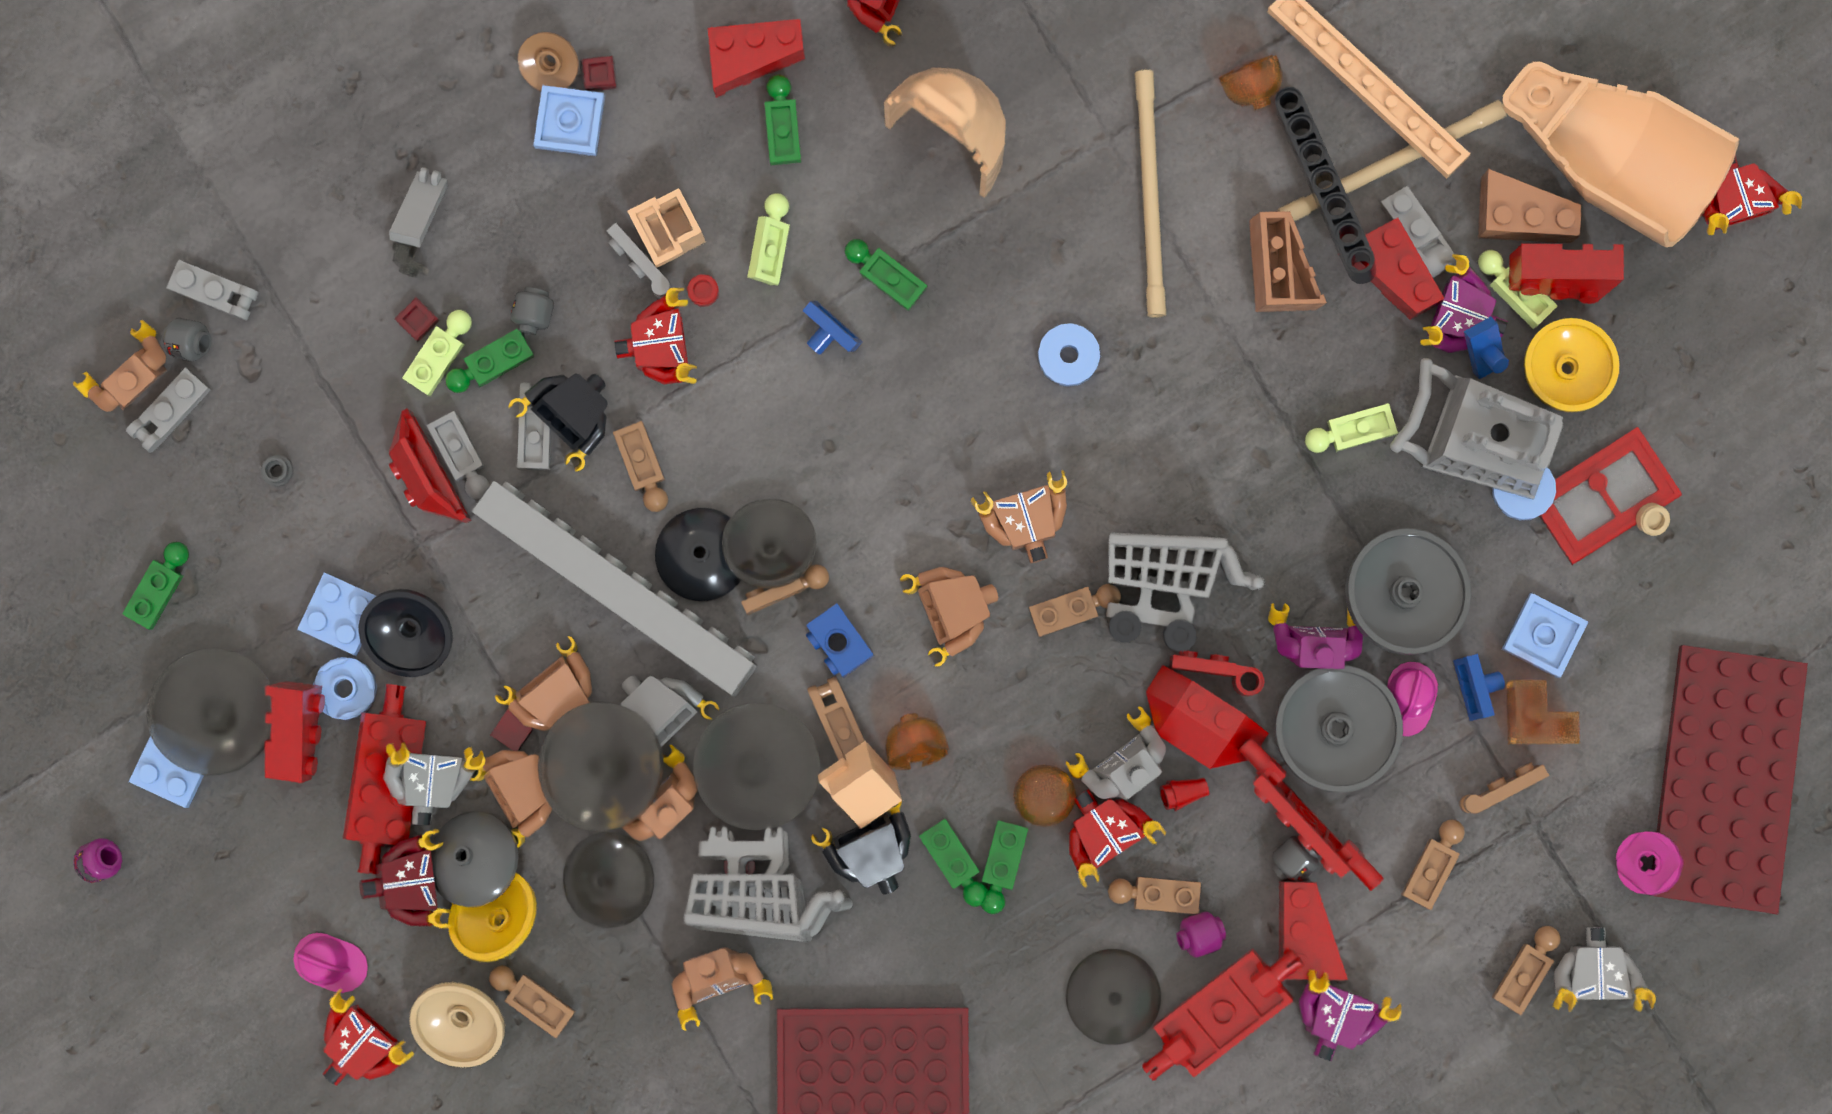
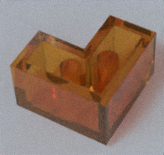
M1547 680L1507 681L1508 745L1580 744L1579 712H1547Z

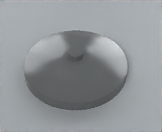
M1397 529L1372 539L1356 554L1347 573L1345 597L1349 614L1355 626L1371 643L1394 654L1419 655L1445 645L1462 628L1471 605V583L1462 559L1444 540L1423 530Z
M1345 666L1344 669L1318 668L1303 675L1286 691L1280 701L1275 717L1276 744L1286 766L1306 784L1328 792L1355 791L1376 782L1393 765L1402 744V715L1393 694L1374 675L1352 666Z

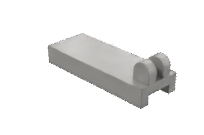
M422 167L420 172L416 173L389 231L390 240L420 248L447 189V179L441 178V172L434 170L432 175H429V169Z

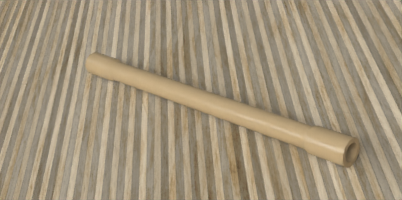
M1140 70L1135 72V85L1139 113L1148 285L1146 289L1148 317L1166 316V301L1162 274L1153 103L1155 99L1154 74L1152 70Z
M1497 100L1473 112L1472 115L1444 128V130L1456 140L1477 129H1482L1506 117L1503 104ZM1409 145L1341 179L1342 185L1347 194L1422 157V155ZM1310 194L1277 209V211H1290L1293 220L1296 221L1310 214L1318 206L1313 195Z

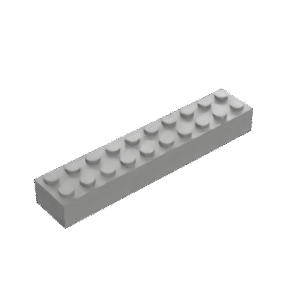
M493 481L472 512L726 692L734 697L739 694L757 668L752 663L755 658L752 654L739 645L735 649L729 647L726 644L729 638L711 626L709 631L702 628L701 624L704 621L687 608L682 613L675 608L678 602L661 590L657 594L651 592L652 584L637 573L633 572L631 576L624 573L627 566L610 554H607L605 558L600 556L601 548L583 535L579 540L573 537L576 532L573 528L557 517L553 522L549 520L548 517L551 513L532 499L526 504L522 501L525 495L505 481L501 486Z

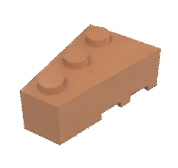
M1488 169L1481 177L1478 238L1572 243L1580 236V204L1491 169Z
M1259 212L1250 219L1256 312L1317 310L1327 303L1324 294L1321 295L1314 278L1316 274L1313 267L1309 266L1303 251L1305 247L1291 212Z

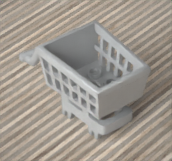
M1423 358L1420 361L1418 395L1408 422L1390 443V449L1396 453L1401 450L1408 452L1423 464L1422 468L1534 499L1544 470L1549 466L1563 427V417L1471 378L1454 376L1446 368L1433 364L1430 358ZM1432 375H1434L1450 390L1429 449L1426 451L1420 445L1409 442V440L1419 429L1432 393ZM1501 424L1508 429V438L1505 441L1497 442L1491 437V429L1494 425Z
M713 826L710 828L708 841L699 842L698 856L704 860L728 861V875H693L684 921L685 924L699 930L810 942L812 937L821 930L831 911L849 910L852 908L853 902L850 898H844L843 892L835 891L833 893H816L811 898L807 907L805 906L802 881L794 875H784L789 868V837L782 827L777 828V833L772 831L771 827H766L763 841H735L734 833L732 831L728 832L727 827L724 826L721 831L717 832L716 827ZM749 861H771L765 875H746L745 873L746 864ZM714 887H717V895L713 894ZM749 887V896H746V892H748ZM779 887H781L782 898L779 895ZM711 906H716L715 915H710ZM728 907H732V917H728ZM746 908H749V919L745 918ZM763 909H766V921L763 920ZM780 910H783L784 923L781 922ZM790 910L792 913V923H790Z

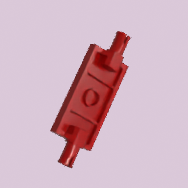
M386 684L383 711L379 712V715L362 712L343 839L360 841L359 843L362 844L358 872L364 874L371 873L376 875L375 865L379 864L381 847H385V844L396 845L399 841L408 839L414 806L398 804L397 799L392 796L384 780L385 767L389 758L386 747L392 744L395 752H398L402 747L401 744L405 743L409 753L422 754L426 721L404 718V715L401 713L406 686Z
M1252 737L1238 749L1257 770V775L1253 781L1256 795L1264 803L1270 802L1278 810L1276 815L1285 826L1289 827L1292 825L1298 831L1300 842L1308 850L1314 849L1322 857L1320 862L1329 873L1334 874L1336 872L1342 878L1349 871H1352L1370 891L1383 881L1384 877L1364 857L1365 855L1351 840H1347L1342 844L1283 781L1287 772Z
M1252 948L1154 1024L1153 1028L1161 1037L1164 1045H1162L1163 1049L1142 1064L1143 1070L1146 1074L1150 1071L1149 1077L1153 1081L1157 1080L1160 1075L1173 1065H1182L1193 1078L1293 1002L1294 998L1283 986L1282 981L1304 966L1301 958H1296L1297 953L1290 949L1287 954L1269 966L1265 964Z

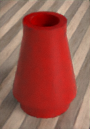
M1204 777L1189 780H1170L1165 785L1160 786V796L1166 810L1173 809L1177 811L1202 797L1209 796V788Z

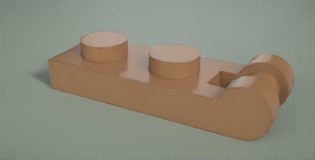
M834 676L827 679L828 683L819 687L813 685L807 688L838 760L841 758L846 760L845 754L865 740L837 677ZM834 694L837 702L825 707L822 699Z
M1529 762L1514 770L1516 776L1508 780L1500 777L1487 784L1489 790L1480 795H1464L1459 801L1460 809L1465 813H1479L1548 777L1549 774L1544 765L1533 766L1532 762Z

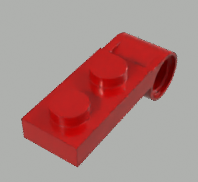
M1179 651V655H1172L1170 658L1169 669L1233 677V688L1241 696L1255 695L1264 686V676L1261 671L1254 667L1230 663L1228 656L1210 654V660L1197 658L1198 652ZM1244 673H1250L1256 679V686L1252 691H1247L1241 686L1240 679Z

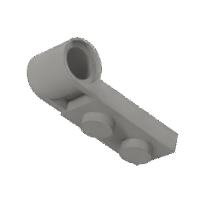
M1408 186L1381 201L1380 206L1390 221L1397 217L1399 218L1433 278L1446 271L1445 266L1447 264L1456 265V259L1452 257V254H1454L1452 249Z

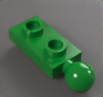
M777 74L768 80L766 86L768 94L774 98V101L764 102L770 165L801 163L796 100H786L791 91V83L786 76Z
M853 239L846 244L844 251L846 258L854 264H864L863 268L859 271L860 275L908 312L928 288L927 284L879 247L871 255L867 243L861 239Z
M517 328L463 358L468 368L465 370L456 368L449 371L445 379L446 386L454 393H462L469 388L471 380L475 379L479 387H482L534 358V355Z
M171 542L165 547L163 552L164 563L158 560L152 561L122 613L148 630H153L184 576L175 571L176 567L185 564L189 558V550L181 542Z
M946 819L919 835L952 888L956 889L962 885L964 887L963 898L965 902L972 907L981 906L987 893V888L984 884L974 881L972 878L980 873V871Z
M997 821L981 881L982 883L990 884V889L987 890L981 905L986 913L997 914L1005 907L1006 901L1002 890L1003 888L1013 890L1028 828Z

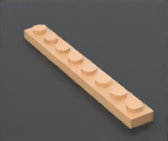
M1276 0L1268 8V13L1446 179L1469 158L1470 153L1305 0Z

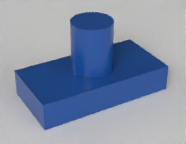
M810 301L803 309V312L820 326L807 342L808 346L816 353L821 355L834 339L848 352L856 351L863 341L818 301Z
M1492 317L1464 331L1472 371L1479 380L1492 372L1501 373L1508 367L1509 360L1504 355L1498 323Z
M1478 654L1453 660L1469 720L1473 721L1494 716L1495 713L1489 693L1505 688L1503 675L1499 671L1484 675Z

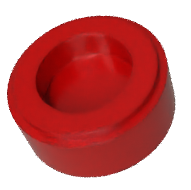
M700 274L690 280L687 293L695 305L707 307L717 300L719 287L714 278L709 275Z

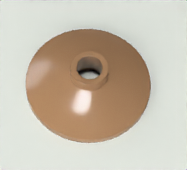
M540 32L530 36L524 41L518 53V66L522 76L531 86L542 91V85L568 88L577 76L579 62L574 48L566 39L555 33ZM547 55L553 56L556 63L549 62Z

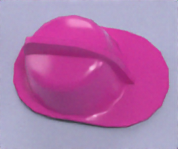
M1407 662L1400 664L1392 671L1388 679L1387 688L1393 694L1400 708L1403 721V736L1409 737L1418 734L1428 724L1437 697L1438 683L1435 674L1427 666L1419 662Z
M314 933L300 940L295 948L293 960L296 971L300 977L314 985L334 992L342 989L341 993H345L359 987L367 976L368 964L366 956L360 948L344 940L324 933Z

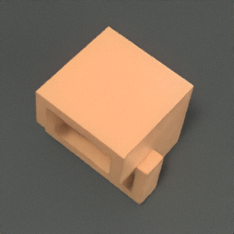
M679 188L658 199L653 197L627 211L656 268L706 242Z
M866 741L845 754L846 760L841 758L817 775L819 783L861 829L902 801L895 772Z

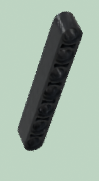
M1284 87L1275 96L1279 121L1348 276L1355 283H1368L1376 275L1373 251L1301 92L1295 87ZM1289 102H1294L1297 104L1292 109L1283 108V106ZM1301 128L1309 130L1305 135L1299 136L1294 134L1296 130ZM1313 154L1321 156L1315 162L1306 160L1308 156ZM1322 181H1330L1333 183L1329 188L1326 189L1318 187L1319 183H1321ZM1336 207L1345 209L1342 214L1337 216L1329 213ZM1347 234L1357 236L1353 242L1347 243L1341 240ZM1359 261L1369 263L1368 267L1363 270L1355 269L1353 266Z

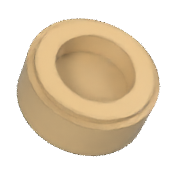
M1648 503L1642 506L1636 515L1637 527L1642 532L1651 536L1662 534L1670 523V515L1667 509L1656 503Z

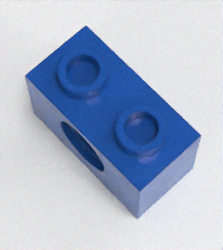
M837 603L806 625L810 630L806 637L816 650L820 647L823 648L828 655V658L823 661L834 676L840 672L844 678L874 657V654ZM835 634H841L847 639L846 647L841 651H833L829 647V640Z

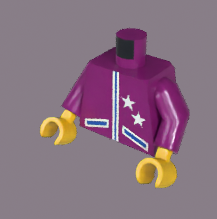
M1452 254V257L1456 259V266L1448 264L1445 266L1447 272L1456 273V276L1452 275L1447 280L1442 293L1444 299L1438 304L1431 325L1422 329L1428 332L1427 336H1429V339L1420 340L1423 346L1432 345L1447 353L1468 350L1464 331L1489 317H1492L1498 323L1501 338L1508 324L1507 320L1492 315L1496 299L1491 297L1489 288L1469 266L1468 258L1458 254Z
M1274 603L1271 604L1268 621L1274 625L1273 631L1279 654L1285 656L1298 667L1344 669L1345 661H1351L1360 656L1363 634L1355 626L1348 609V629L1288 626L1286 624L1290 610L1286 603H1284L1282 611L1276 610Z
M1315 970L1308 972L1309 983L1306 984L1298 1001L1302 1022L1306 1025V1031L1320 1037L1313 1054L1328 1061H1332L1338 1044L1353 1050L1356 1045H1362L1380 1031L1389 1021H1396L1401 1016V1004H1398L1394 1009L1389 1008L1391 1005L1390 997H1385L1382 1001V1009H1378L1379 1005L1373 1001L1330 985L1326 972L1321 979H1316Z

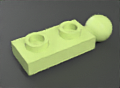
M774 193L767 197L764 205L769 217H758L748 271V278L769 285H779L790 226L780 221L781 217L785 216L789 210L788 199L782 194Z
M1487 250L1479 256V269L1485 274H1494L1497 277L1490 286L1532 329L1536 328L1557 307L1548 295L1526 296L1521 294L1520 291L1509 290V267L1506 269L1503 266V258L1499 252Z
M463 310L451 312L447 317V330L444 331L437 326L435 327L402 378L431 396L465 345L456 338L458 335L465 334L471 328L472 320L470 315Z
M1388 403L1329 420L1327 423L1330 431H1325L1321 428L1310 430L1305 437V444L1310 451L1321 453L1329 447L1330 443H1334L1337 452L1396 435L1398 431Z

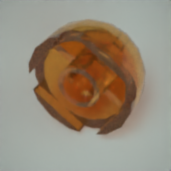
M1275 54L1274 56L1270 55L1245 64L1244 67L1237 69L1236 72L1233 69L1218 78L1227 98L1234 104L1242 107L1252 105L1254 110H1258L1271 104L1270 98L1282 86L1283 73L1277 54Z
M916 713L902 716L900 722L895 724L888 732L885 740V751L889 767L895 770H910V763L921 761L922 767L931 765L945 758L949 750L942 727L936 721L927 717H919Z
M1047 764L1032 766L1023 772L1015 783L1013 792L1015 808L1020 816L1032 825L1040 827L1058 825L1068 818L1075 805L1076 792L1074 783L1068 774L1057 766Z

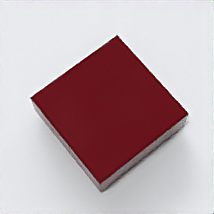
M613 56L582 59L586 91L617 88Z
M414 298L394 318L417 342L440 321L417 298Z
M507 709L490 736L511 750L519 751L534 728L524 726Z

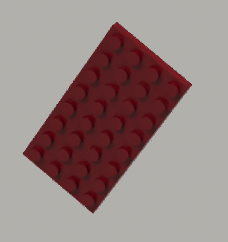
M1685 645L1679 646L1656 832L1667 836L1676 844L1683 858V866L1678 881L1671 889L1658 895L1649 896L1778 915L1808 663ZM1653 856L1652 870H1655L1657 866L1654 863L1656 860L1655 856Z

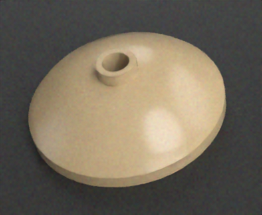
M441 983L426 989L417 998L410 1013V1027L418 1045L429 1056L446 1065L473 1067L483 1064L497 1053L504 1039V1020L496 1004L483 992L465 984Z

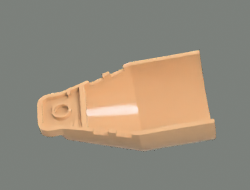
M1532 62L1526 65L1503 94V109L1505 113L1523 124L1524 129L1585 201L1665 248L1672 247L1679 242L1696 224L1722 185L1734 161L1739 138L1659 93L1652 91L1642 93L1628 90V86L1620 84L1617 87L1598 83V79L1558 71L1543 62Z
M931 68L909 76L891 92L884 102L885 126L891 129L895 122L913 107L964 144L968 150L972 152L975 149L974 161L978 164L983 163V166L980 168L981 182L979 194L985 198L1002 168L1006 120L997 96L981 79L960 69Z

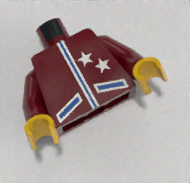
M433 829L426 832L423 836L419 835L401 840L388 850L382 857V863L375 865L376 878L360 880L361 898L379 897L380 909L388 910L391 918L408 926L434 925L438 928H449L451 924H442L440 921V916L443 913L452 912L448 909H438L431 850L441 847L443 842L435 845L430 841V836L440 831Z

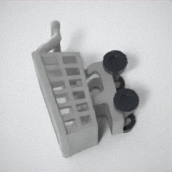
M1111 533L1109 536V583L1141 588V592L1136 606L1108 602L1106 617H1112L1109 624L1110 632L1117 641L1129 643L1139 636L1141 622L1165 626L1163 631L1165 644L1170 649L1186 651L1196 641V630L1192 625L1194 607L1189 596L1209 598L1220 561L1231 585L1255 590L1263 587L1264 580L1249 571H1242L1236 552L1228 544L1226 538ZM1115 547L1126 548L1125 559L1115 558ZM1133 548L1143 549L1142 561L1132 560ZM1150 549H1161L1159 562H1149ZM1168 550H1178L1175 564L1166 563ZM1186 551H1195L1192 566L1183 565ZM1204 552H1214L1209 567H1201ZM1115 566L1125 567L1124 579L1115 577ZM1132 568H1141L1138 581L1131 580ZM1148 569L1157 570V576H1147ZM1165 571L1174 572L1169 585H1163ZM1181 573H1190L1188 582L1180 581ZM1198 574L1207 575L1202 591L1195 590ZM1152 590L1177 594L1181 605L1180 611L1174 613L1152 608L1150 603Z

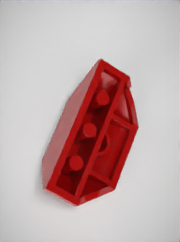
M408 408L402 410L389 450V455L393 461L389 463V466L396 479L402 478L408 489L403 492L412 507L417 505L424 512L463 523L470 522L471 518L414 413Z
M1164 665L1161 666L1145 691L1154 728L1159 736L1209 769L1248 761L1238 749L1251 737L1261 746L1269 734L1244 713L1194 681Z

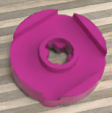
M1645 831L1632 834L1621 843L1616 854L1617 873L1620 880L1627 888L1639 894L1658 895L1666 892L1676 884L1681 875L1683 858L1680 855L1679 849L1670 838L1661 833ZM1654 855L1656 858L1654 863L1657 865L1655 870L1648 869L1645 872L1642 869L1644 866L1641 860L1642 857L1650 858Z

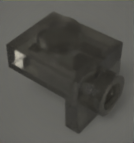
M394 241L393 251L395 253L392 261L400 267L399 272L417 278L418 273L427 276L428 269L423 264L413 261L417 247Z

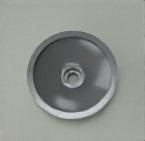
M467 812L448 821L439 830L440 832L437 833L432 842L435 845L443 842L441 847L431 850L436 890L449 902L464 907H479L496 900L511 884L518 866V847L512 831L502 820L484 812ZM466 851L467 857L464 861H461V854Z

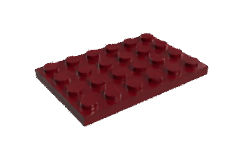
M968 1007L778 1008L777 1114H969Z

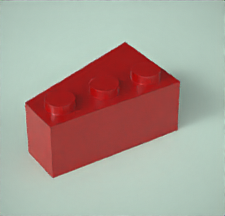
M800 19L708 28L712 81L716 98L738 86L752 83V80L768 73L770 75L805 59Z
M1398 217L1365 235L1373 251L1376 264V275L1370 282L1410 320L1437 306L1444 299ZM1359 261L1355 263L1354 267L1358 270H1363L1368 267L1369 263Z
M1521 244L1509 255V290L1520 291L1521 294L1526 296L1543 294L1550 295L1552 299L1556 300L1572 298L1579 299L1581 303L1593 304L1602 299L1624 280V244H1613V250H1593V244H1583L1582 250H1562V244Z
M288 681L265 686V695L272 696L271 712L265 713V723L271 724L270 740L267 739L265 741V778L298 783L309 781L315 775L318 766V759L314 757L315 745L319 743L321 738V726H318L319 713H322L325 705L322 686Z
M1279 881V959L1287 954L1290 949H1293L1297 953L1296 958L1300 957L1304 963L1302 968L1300 967L1286 979L1309 980L1308 972L1315 970L1316 979H1321L1326 972L1328 980H1348L1317 884L1308 881Z

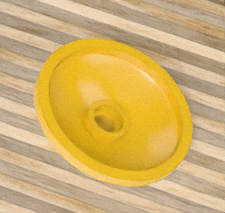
M1565 318L1546 325L1532 338L1525 353L1524 372L1530 389L1544 404L1559 411L1580 412L1598 405L1611 393L1619 375V356L1613 341L1600 327L1583 319ZM1564 363L1570 365V374H1566L1562 371V365Z
M515 873L506 891L496 900L483 906L464 907L452 903L450 909L452 913H449L448 924H451L448 929L454 946L466 957L480 962L499 960L514 952L527 938L536 916V897L527 880L518 873Z

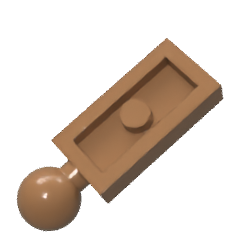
M640 421L614 431L615 440L635 491L645 488L646 492L643 496L645 507L652 512L662 511L668 504V496L663 489L657 487V483L664 481L665 478L644 423Z
M811 565L805 571L804 576L793 579L790 574L774 582L776 585L774 588L764 591L763 587H760L745 594L747 599L741 603L747 615L753 614L803 592L808 587L822 589L829 581V573L822 565Z
M1104 584L1099 587L1095 595L1091 596L1089 587H1085L1031 606L1029 609L1038 635L1042 637L1099 617L1096 607L1101 606L1107 609L1108 602L1119 604L1121 593L1115 585Z
M1451 819L1442 823L1439 829L1440 842L1433 839L1428 840L1401 893L1402 896L1428 910H1432L1460 855L1451 849L1452 845L1460 843L1465 835L1463 825L1457 820Z
M1136 877V886H1132L1125 879H1116L1110 883L1108 895L1117 904H1124L1130 899H1135V909L1198 914L1201 882Z
M1543 926L1536 931V946L1534 948L1524 943L1492 996L1493 999L1519 1015L1523 1014L1554 963V960L1546 956L1547 951L1555 950L1560 944V934L1554 927Z
M497 966L489 975L490 985L495 990H508L510 992L505 1000L506 1003L554 1038H558L576 1012L524 974L517 982L513 971L507 966Z

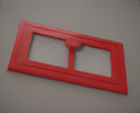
M1637 427L1556 478V495L1553 504L1544 514L1540 515V518L1569 562L1574 565L1635 526L1636 515L1642 506L1648 503H1656L1665 507L1682 496V493Z

